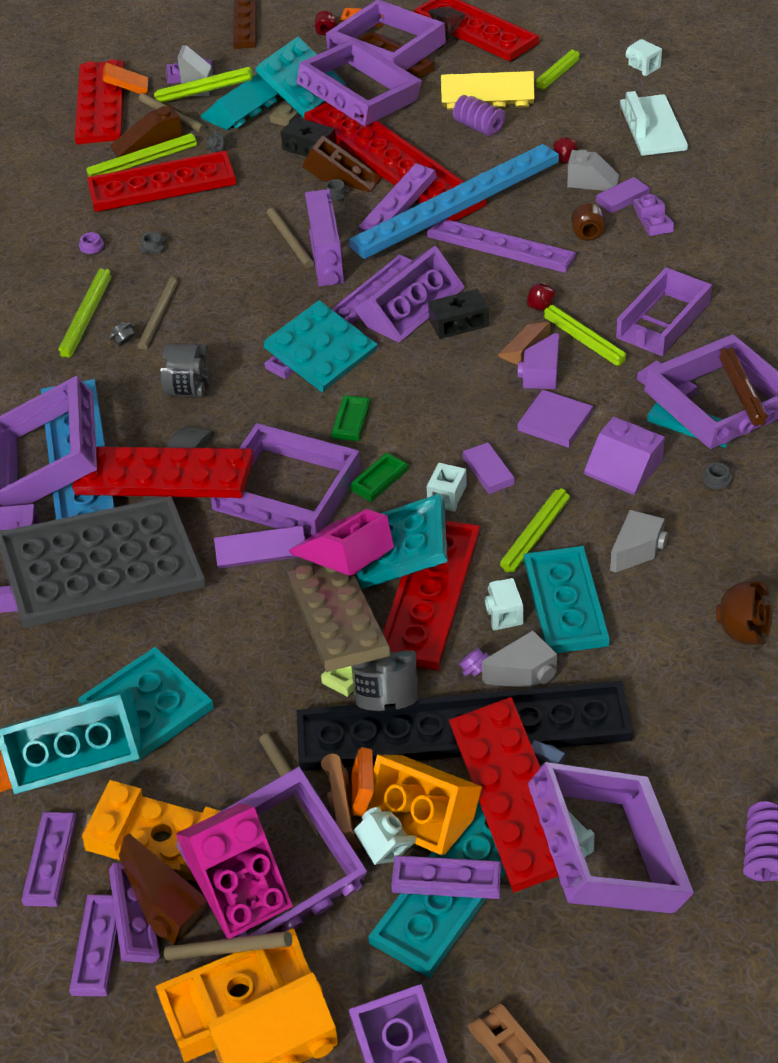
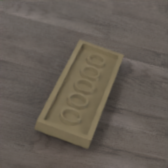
M319 564L313 566L303 565L287 572L291 588L326 672L390 656L388 643L354 574L350 576Z

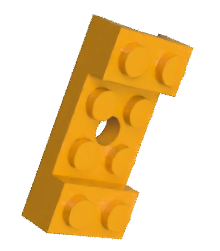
M109 780L82 834L84 848L86 851L120 860L119 853L123 839L130 833L183 879L197 882L176 847V833L219 813L220 810L205 806L203 813L144 797L142 796L141 788ZM164 831L171 834L170 838L163 842L153 839V836L158 832Z
M294 928L288 930L292 935V944L289 947L233 953L155 986L184 1063L214 1050L208 1022L311 973ZM244 984L249 987L248 992L241 997H234L229 994L231 988L235 985Z

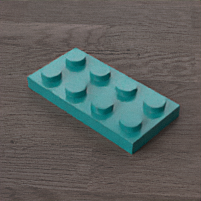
M584 546L523 554V562L543 641L555 653L609 646V635Z

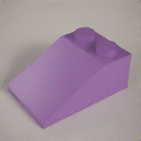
M422 984L348 1009L365 1063H448Z

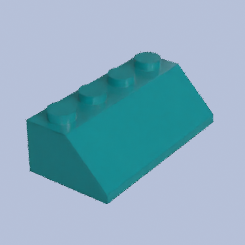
M256 74L251 81L244 82L217 100L200 117L225 130L232 126L237 129L246 122L245 117L249 115L252 119L262 111L260 107L265 105L268 108L274 104L279 93L259 74Z
M130 689L1 727L0 750L14 794L140 759V724Z

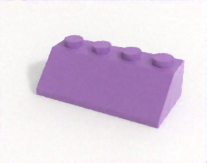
M435 245L418 255L357 304L354 309L368 328L399 343L429 318L428 301L458 294L465 286Z

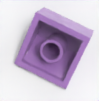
M613 416L599 433L584 474L636 495L663 461L665 437Z

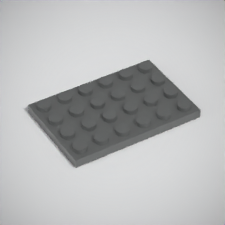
M171 496L0 531V555L23 628L205 587V578Z

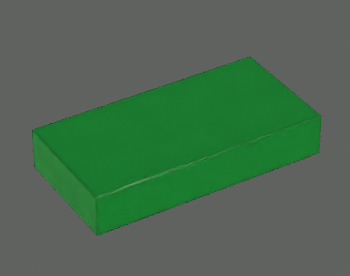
M343 395L331 432L332 439L360 440L371 405L370 398Z
M386 452L349 484L350 491L373 502L409 470V466L404 461Z

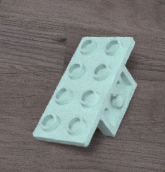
M635 91L626 92V99L620 100V106L642 156L688 149L686 139L664 94L638 97Z

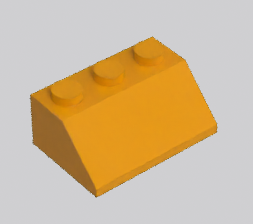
M377 755L373 769L374 791L367 811L374 807H380L382 812L391 811L400 820L406 835L415 836L417 841L414 844L437 854L445 855L474 820L482 786L403 755Z
M313 972L207 1023L219 1063H302L312 1057L315 1059L322 1058L328 1055L334 1046L338 1045L336 1027Z

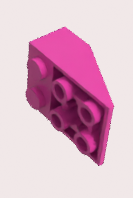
M365 509L328 525L289 549V552L292 555L350 576L358 573L361 568L372 561L380 559L383 554L393 549L394 545L387 515Z
M239 803L176 833L188 866L227 939L293 907L254 806Z

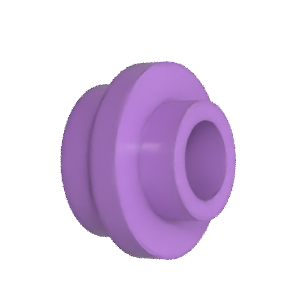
M89 232L80 238L79 249L83 253H97L104 247L103 239L97 233Z
M476 648L463 658L459 663L463 668V675L466 676L471 673L475 677L482 672V661L489 657L488 653Z

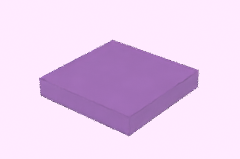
M542 390L518 422V431L569 448L592 415L593 406Z

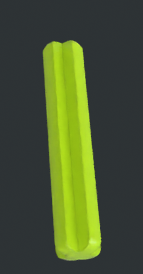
M573 49L566 53L536 79V87L542 90L549 87L580 60V53Z

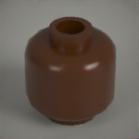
M585 203L573 211L571 217L572 227L578 238L590 241L599 238L603 234L605 219L600 207L592 203Z

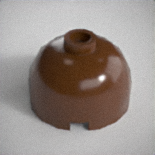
M746 581L734 585L726 591L721 604H718L716 607L717 622L722 623L725 633L731 639L741 644L764 645L765 642L761 638L762 632L764 631L769 636L772 624L771 605H765L763 596L769 595L764 582ZM750 626H755L757 631H751Z

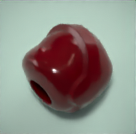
M329 11L319 12L315 18L314 26L316 33L326 36L328 31L336 27L337 19L335 15Z
M568 137L558 138L553 144L554 151L559 154V162L561 163L569 162L572 150L578 151L576 140Z
M541 283L532 285L527 295V306L543 312L552 305L556 293L555 289Z

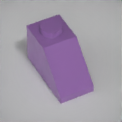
M552 334L525 350L524 362H518V378H523V388L556 389L559 334Z

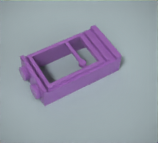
M330 189L305 192L311 227L309 235L318 286L344 283L341 247Z
M665 267L617 318L616 338L663 357L700 313L710 305L712 284ZM664 294L689 303L671 324L646 315ZM643 318L666 329L660 334L637 325V323Z

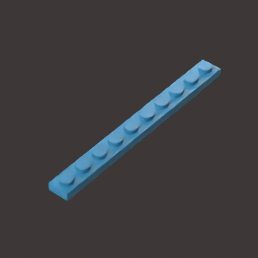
M544 144L536 146L379 225L361 232L349 239V247L366 259L558 163L559 154Z

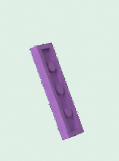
M415 163L358 226L359 232H364L407 211L436 179L435 170Z

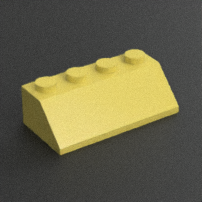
M534 71L441 75L442 107H447V110H453L458 98L466 95L467 97L474 96L476 99L483 100V102L496 106L498 109L506 108V105L515 104L516 108H527L529 104H534Z

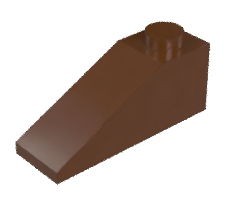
M171 105L159 107L157 110L146 114L114 141L110 147L118 158L181 137L183 134L180 116Z
M323 135L312 147L302 165L304 169L321 181L328 182L329 180L338 179L350 188L371 192L381 179V176Z
M128 833L123 839L119 859L147 923L151 925L153 931L158 936L166 938L174 945L202 918L208 902L204 895Z

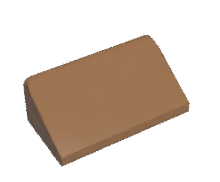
M542 322L526 325L498 354V357L517 365L519 361L524 362L525 350L550 336V323Z

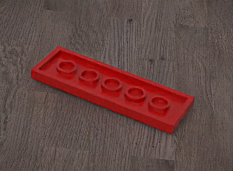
M429 0L414 9L415 13L445 23V32L509 62L539 44V35L461 0Z
M111 59L106 62L96 63L89 61L80 64L75 124L76 144L116 141L122 136L124 88L104 82L103 68L105 63H109L124 69L123 60Z
M227 151L87 177L94 212L236 185L235 175Z
M96 447L97 470L74 481L72 488L75 495L242 498L254 460V454L252 449Z
M445 521L448 562L401 577L383 635L391 652L415 651L417 667L439 671L480 536V526Z
M512 697L450 719L449 722L472 783L482 786L479 803L513 893L558 877L559 875L528 786L530 780L540 769V765Z

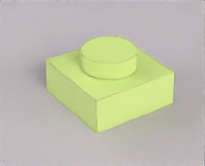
M351 666L329 672L325 671L321 675L322 684L347 697L354 691Z

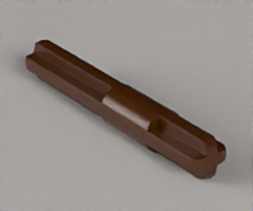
M731 347L721 349L719 358L751 423L754 426L759 424L765 425L768 415L735 350Z

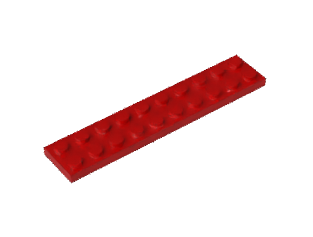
M324 103L304 113L305 120L335 128L336 144L394 186L415 163L434 169L437 177L416 200L419 204L464 183L463 180L377 120L363 126L329 103ZM486 199L446 218V220L457 221L486 206Z

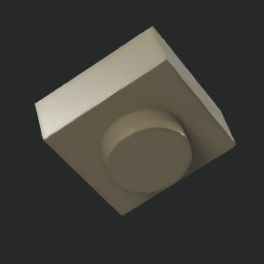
M280 104L269 117L270 122L287 126L295 117L299 118L301 115L290 105Z

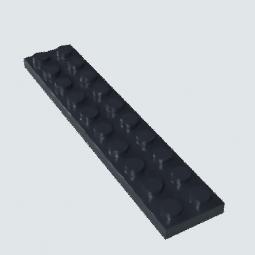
M622 681L424 698L401 709H396L395 703L385 704V711L365 710L357 705L296 710L299 767L302 771L322 769L321 761L328 754H337L344 767H351L361 747L372 749L373 764H375L377 755H403L416 761L461 757L462 755L449 720L512 697L531 745L534 740L556 748L632 741L633 731Z

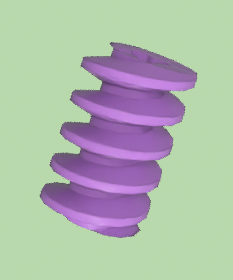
M462 95L454 105L453 117L457 122L471 129L477 130L486 136H492L502 128L505 121V111L498 109L496 106H491L489 103L483 102V100L476 99L474 96L467 97Z
M769 801L758 802L751 805L747 812L748 819L743 863L745 867L743 868V874L755 881H778V805Z

